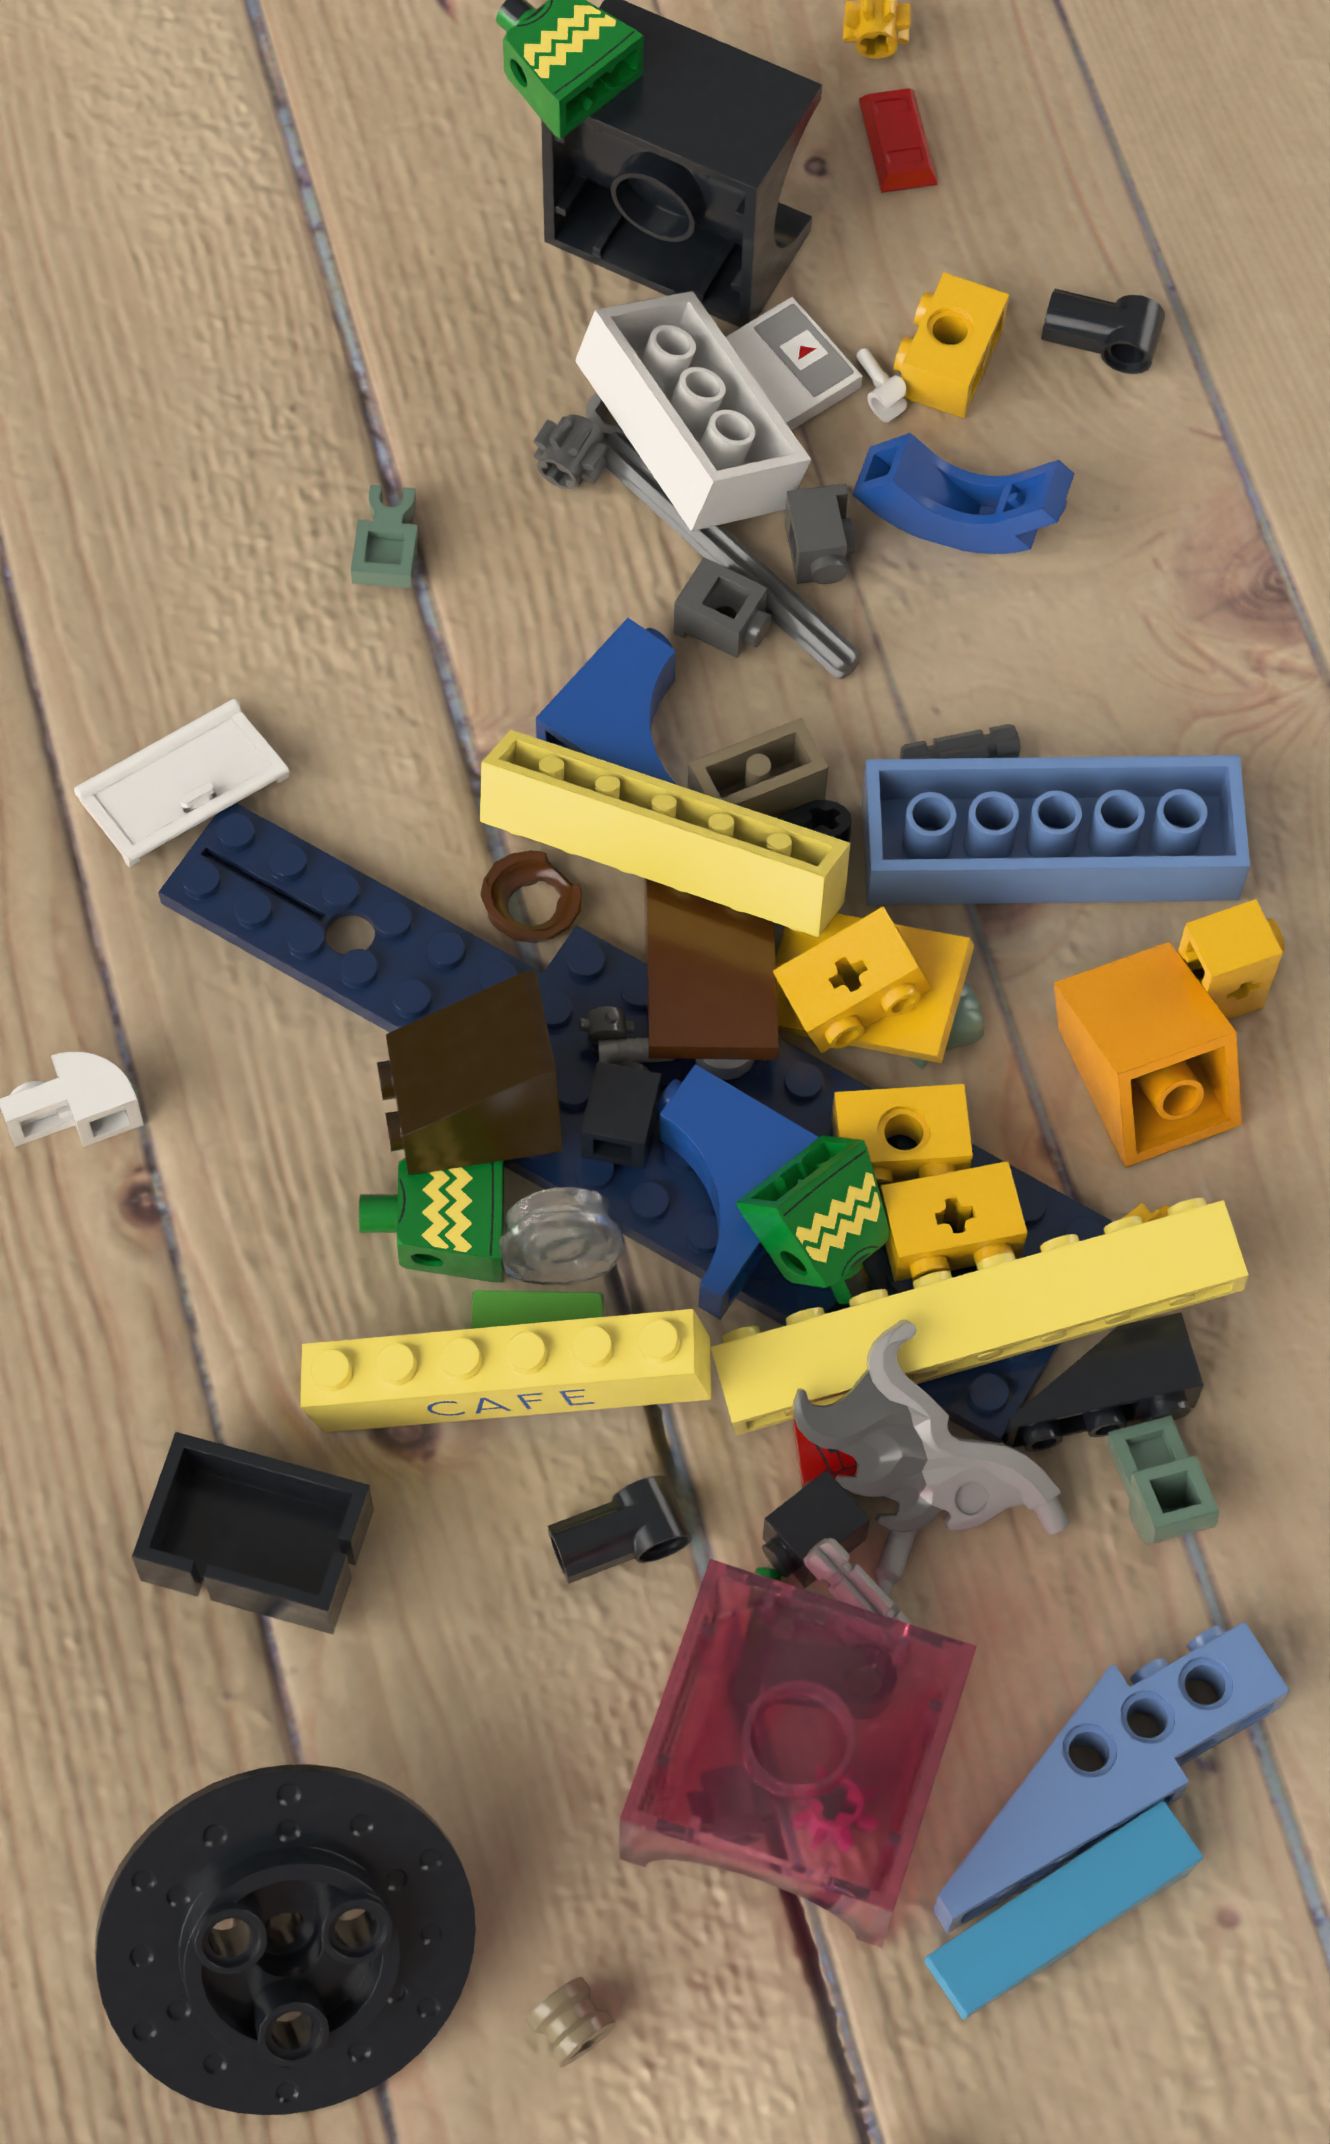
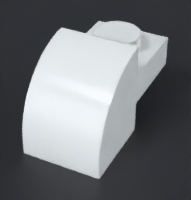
M64 1052L52 1055L51 1058L57 1074L56 1079L48 1082L37 1080L24 1083L15 1088L9 1096L0 1098V1108L14 1147L72 1126H76L83 1147L144 1125L135 1092L126 1075L109 1060L86 1052Z

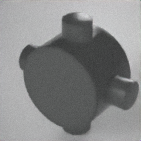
M604 1006L590 1010L586 1014V1019L580 1018L578 1028L579 1031H586L588 1033V1041L590 1043L598 1045V1040L626 1039V1034L634 1032V1022L625 1021V1013L622 1009Z

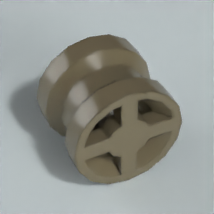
M577 1977L557 1989L542 2001L526 2019L535 2033L545 2034L553 2044L552 2057L560 2067H564L583 2056L604 2039L616 2025V2021L608 2011L598 2010L590 2000L591 1988L583 1977Z

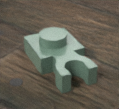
M370 485L369 508L374 521L358 520L351 565L352 584L412 588L419 534L418 524L408 523L415 514V488L404 487L402 502L397 506L388 507L382 504V486Z

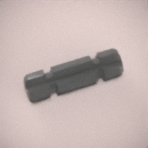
M1005 724L990 727V734L984 735L980 729L934 738V745L927 746L926 741L905 744L901 747L900 759L1018 758L1021 750L1020 738L1014 725Z

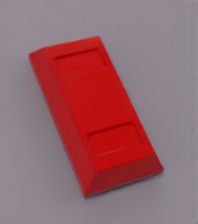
M911 88L871 93L860 97L859 105L881 193L937 185V178L915 91Z

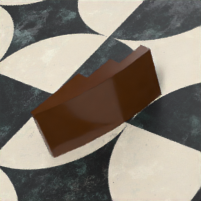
M644 878L648 1058L777 1060L779 1045L777 983L773 970L776 969L774 922L733 910L728 906L687 892H681L670 886Z

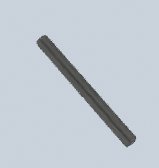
M613 432L604 439L602 444L606 445L608 449L603 457L608 461L605 467L703 557L768 587L766 613L771 614L772 620L835 678L843 679L855 670L860 663V652L854 645L722 525L691 531L636 449L624 435Z

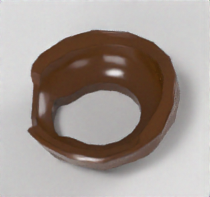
M529 850L509 854L494 862L483 880L480 896L487 910L488 918L496 929L514 941L538 943L553 940L571 927L581 910L582 891L578 883H571L561 872L553 867L548 860L547 853ZM539 881H544L553 886L561 897L558 899L556 911L550 920L535 926L523 925L516 921L509 913V899L518 889L536 884Z

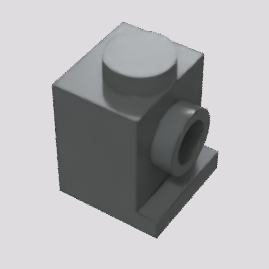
M846 484L787 491L785 528L797 584L809 582L832 584L844 579L848 573L846 554L855 553V535L851 518H846L848 501Z
M703 557L674 603V634L683 639L688 634L738 658L746 644L757 648L768 631L772 615L766 613L768 587Z

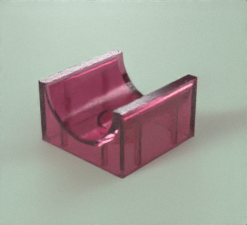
M710 1559L620 1817L619 1859L646 1868L649 1862L657 1860L687 1861L728 1870L760 1880L820 1906L845 1922L854 1931L857 1940L883 1948L977 1646Z

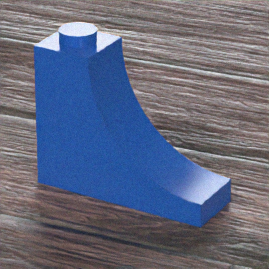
M627 618L536 717V738L676 784L662 765L651 734L653 718L668 689L675 682L676 650L673 649L669 640L656 629H644L630 618Z
M695 1064L683 1082L674 1079L667 1086L657 1104L656 1112L660 1114L659 1140L677 1152L691 1166L702 1181L712 1201L717 1219L719 1238L710 1266L700 1282L698 1307L721 1320L767 1253L739 1211L736 1202L819 1137Z

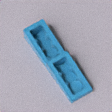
M1163 1799L929 1954L925 1958L924 1963L962 2020H965L1072 1953L1084 1940L1187 1877L1204 1856Z

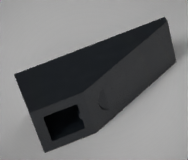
M1182 1312L1116 1327L1008 1419L1003 1443L1012 1448L1024 1446L1025 1451L1036 1452L1060 1444L1064 1436L1088 1432L1090 1437L1108 1436L1110 1431L1125 1428L1127 1422L1149 1417L1155 1420L1170 1415L1175 1421L1188 1415L1191 1411L1190 1408L1196 1406L1204 1384Z

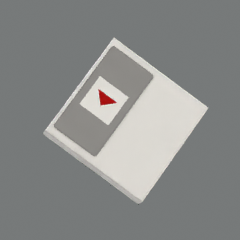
M793 297L725 337L791 431L857 391L862 386V375Z

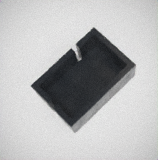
M175 1432L134 1548L132 1559L140 1581L197 1597L203 1584L207 1586L211 1601L334 1634L352 1579L349 1564L356 1566L374 1511L370 1485Z

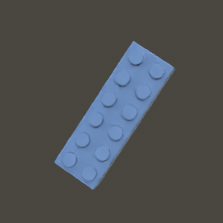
M1240 755L867 759L865 763L862 788V814L867 905L1240 900L1250 868Z

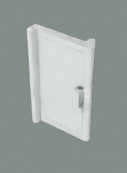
M233 698L74 788V793L122 854L126 865L130 868L140 862V857L272 782L276 781L279 784L288 779L290 771L284 761L241 712L240 702Z

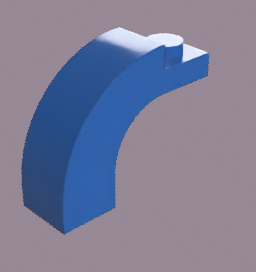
M908 433L869 448L852 495L888 523L920 539L966 552L1008 554L1030 550L1039 528L1058 523L1066 508V498L1075 473L1060 460H1056L1013 475L987 476L976 474L946 462L913 434Z

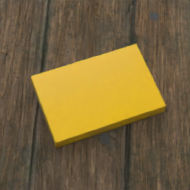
M836 913L819 937L794 931L785 926L775 959L776 968L862 918ZM895 924L932 990L923 994L917 1005L906 1013L893 1017L887 1015L866 1027L864 1034L849 1046L942 1064L974 944L971 938ZM776 979L778 1032L810 1038ZM859 979L849 984L851 992L862 986Z

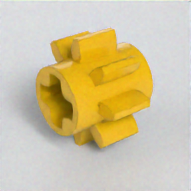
M856 0V2H845L843 41H856V50L862 56L871 59L886 58L895 53L898 43H909V28L911 27L910 3L898 4V0Z

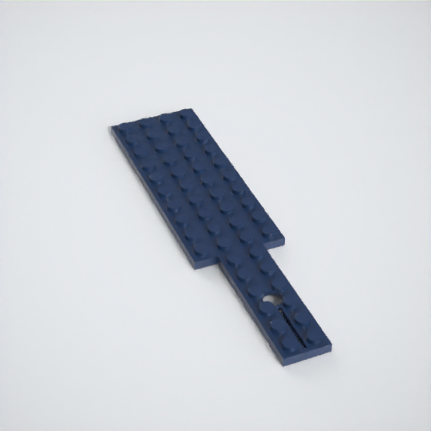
M238 803L214 816L158 892L160 902L164 906L389 1033L521 972L536 970ZM211 855L214 856V857H216L217 859H219V860L225 862L226 864L232 866L233 868H235V869L241 871L242 873H244V874L250 876L251 878L257 880L258 882H260V883L266 885L267 887H269V888L275 890L276 892L282 894L283 896H285V897L291 899L292 901H294V902L300 904L301 906L307 908L308 910H310V911L316 913L317 915L323 917L322 921H321V918H320V917H318V916L314 915L313 913H311V912L305 910L304 908H302V907L298 906L297 904H295V903L289 901L288 899H286V898L280 896L279 894H277V893L273 892L272 890H270V889L264 887L263 885H261V884L257 883L256 881H254V880L248 878L247 876H245V875L239 873L238 871H236V870L232 869L231 867H229V866L223 864L222 862H220V861L214 859L213 857H211ZM358 916L367 920L372 925L375 931L374 940L366 950L354 949L343 955L334 951L326 942V933L329 926L341 917ZM576 925L544 973L536 970L557 1074L563 1151L504 1160V1167L702 1279L715 1254L719 1238L716 1214L707 1190L696 1172L677 1152L659 1140L660 1114L657 1113L644 1169L581 1157V1127L597 1061H599L598 1045L588 1041V1033L586 1031H579V1019H586V1014L598 1007L612 1006L620 1008L625 1013V1021L634 1022V1032L626 1034V1039L648 1037V1014L646 1002V963ZM778 1037L779 1049L777 1060H755L751 1069L742 1076L729 1080L721 1079L818 1137L822 1135L833 1136L831 1117L835 1092L874 1090ZM696 1059L640 1063L651 1072L661 1074V1096L674 1079L683 1082L695 1064L698 1065ZM895 1135L887 1139V1142L892 1147L899 1150H910L917 1146L913 1139L904 1135ZM971 1143L973 1157L970 1168L1004 1162ZM1009 1164L1027 1229L1022 1256L1016 1259L1041 1253L1040 1246L1043 1243L1060 1236L1076 1234L1079 1241L1104 1235L1103 1228L1113 1222ZM944 1222V1223H942V1224H950V1226H951V1228H952V1230H953V1233H962V1232H963V1231H956L955 1228L953 1227V1223H952V1222ZM885 1244L862 1262L873 1285L872 1290L886 1289L888 1295L891 1296L914 1289L912 1278L894 1282ZM768 1252L736 1297V1299L783 1326L787 1325L785 1319L788 1316L802 1310L821 1307L824 1309V1313L828 1314L850 1307V1304L838 1303L830 1287L821 1288L791 1283L782 1275ZM976 1266L952 1270L951 1275L954 1278L978 1270ZM1061 1343L917 1385L949 1415L950 1421L986 1441L1002 1443L1008 1419L1024 1406Z

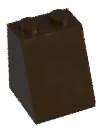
M536 970L521 972L386 1034L389 1060L377 1062L383 1101L396 1100L397 1111L385 1113L391 1152L404 1150L408 1175L563 1151L557 1074Z

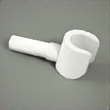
M863 348L857 353L856 357L876 387L875 390L868 394V403L880 420L886 423L890 422L907 409V402L903 398L906 394V384L899 376L894 375L890 378L880 367L870 350Z

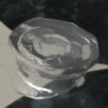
M564 1187L534 1192L518 1201L508 1210L505 1220L506 1234L499 1238L500 1254L507 1276L522 1282L539 1285H571L609 1273L617 1263L625 1243L618 1225L608 1216L610 1207L607 1197L597 1191Z

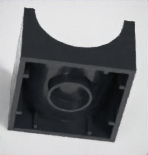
M604 0L599 7L600 9L636 29L643 35V75L562 139L556 137L541 119L544 242L666 296L693 291L710 315L741 328L758 318L811 231L812 216L780 203L779 198L799 141L821 101L822 84L625 0Z

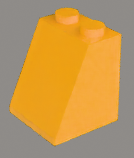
M1170 941L1054 982L1059 1032L1125 1167L1242 1125L1237 1032Z

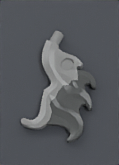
M900 1320L874 1340L867 1356V1370L853 1388L838 1401L828 1405H814L808 1400L804 1389H797L793 1401V1417L798 1429L809 1441L821 1448L840 1450L853 1456L857 1462L855 1475H836L835 1480L843 1488L854 1494L867 1497L885 1496L897 1501L898 1505L895 1513H879L875 1518L877 1523L891 1531L908 1532L918 1530L931 1523L942 1510L947 1511V1515L943 1520L949 1531L964 1530L980 1526L1009 1507L1025 1505L1030 1510L1034 1509L1047 1535L1056 1534L1070 1524V1520L1057 1497L1061 1491L1045 1471L1023 1452L1003 1443L956 1438L949 1433L947 1425L949 1415L923 1389L908 1378L898 1365L897 1353L899 1347L916 1334L915 1325L908 1320Z

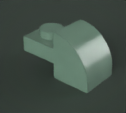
M1171 1415L1108 1432L1107 1446L1130 1500V1519L1140 1538L1147 1545L1207 1530L1217 1525L1219 1509L1196 1455L1188 1456Z

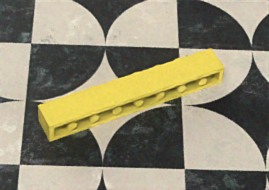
M1205 1198L1189 1199L1168 1208V1216L1145 1223H1143L1141 1216L1123 1218L1106 1225L1103 1228L1104 1235L1079 1241L1076 1234L1060 1236L1043 1243L1040 1246L1041 1253L1016 1259L1014 1253L997 1254L976 1264L978 1271L952 1278L950 1271L935 1272L916 1279L913 1282L914 1289L891 1296L888 1295L886 1289L872 1290L850 1299L849 1308L825 1314L824 1309L821 1307L802 1310L788 1316L785 1319L786 1326L762 1333L759 1326H748L728 1332L722 1336L723 1344L711 1347L735 1435L738 1436L793 1420V1401L798 1388L806 1391L808 1400L814 1405H828L841 1399L853 1388L867 1370V1356L874 1340L902 1319L908 1320L915 1325L916 1334L899 1347L897 1353L898 1365L908 1378L914 1383L919 1384L1243 1291L1249 1274L1225 1202L1222 1200L1207 1205Z

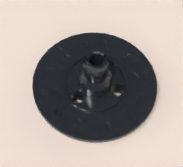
M313 1764L280 1765L239 1773L204 1787L170 1808L149 1826L119 1864L106 1891L96 1927L95 1966L102 2004L115 2033L136 2062L171 2090L193 2101L217 2109L255 2115H286L332 2106L376 2087L403 2069L432 2041L451 2015L469 1975L474 1953L476 1926L471 1888L455 1848L438 1823L421 1806L402 1792L382 1781L342 1768ZM352 1909L365 1910L359 1917L352 1920L339 1919L345 1912ZM233 1918L232 1928L225 1930L213 1928L217 1923ZM301 2012V2015L293 2020L286 2022L277 2021L279 2017L286 2013Z

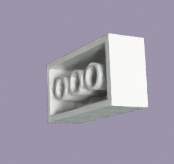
M689 291L595 310L575 361L689 529L695 531L786 510L787 491L798 490L811 462V458L694 292Z

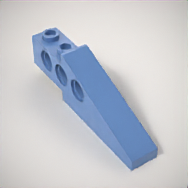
M1245 1621L1227 1632L1221 1624L1202 1632L1187 1644L1190 1653L1171 1664H1168L1164 1657L1146 1664L1130 1677V1681L1133 1684L1131 1687H1129L1115 1664L1106 1670L939 1892L933 1911L947 1934L1053 1873L1163 1799L1167 1805L1180 1799L1189 1783L1180 1766L1280 1709L1290 1690ZM1192 1680H1202L1210 1684L1217 1694L1218 1701L1210 1705H1203L1193 1701L1186 1692L1185 1683ZM1134 1713H1146L1158 1722L1161 1734L1153 1738H1142L1130 1729L1127 1717ZM1077 1746H1088L1095 1749L1102 1758L1103 1767L1094 1772L1083 1771L1071 1762L1069 1750Z

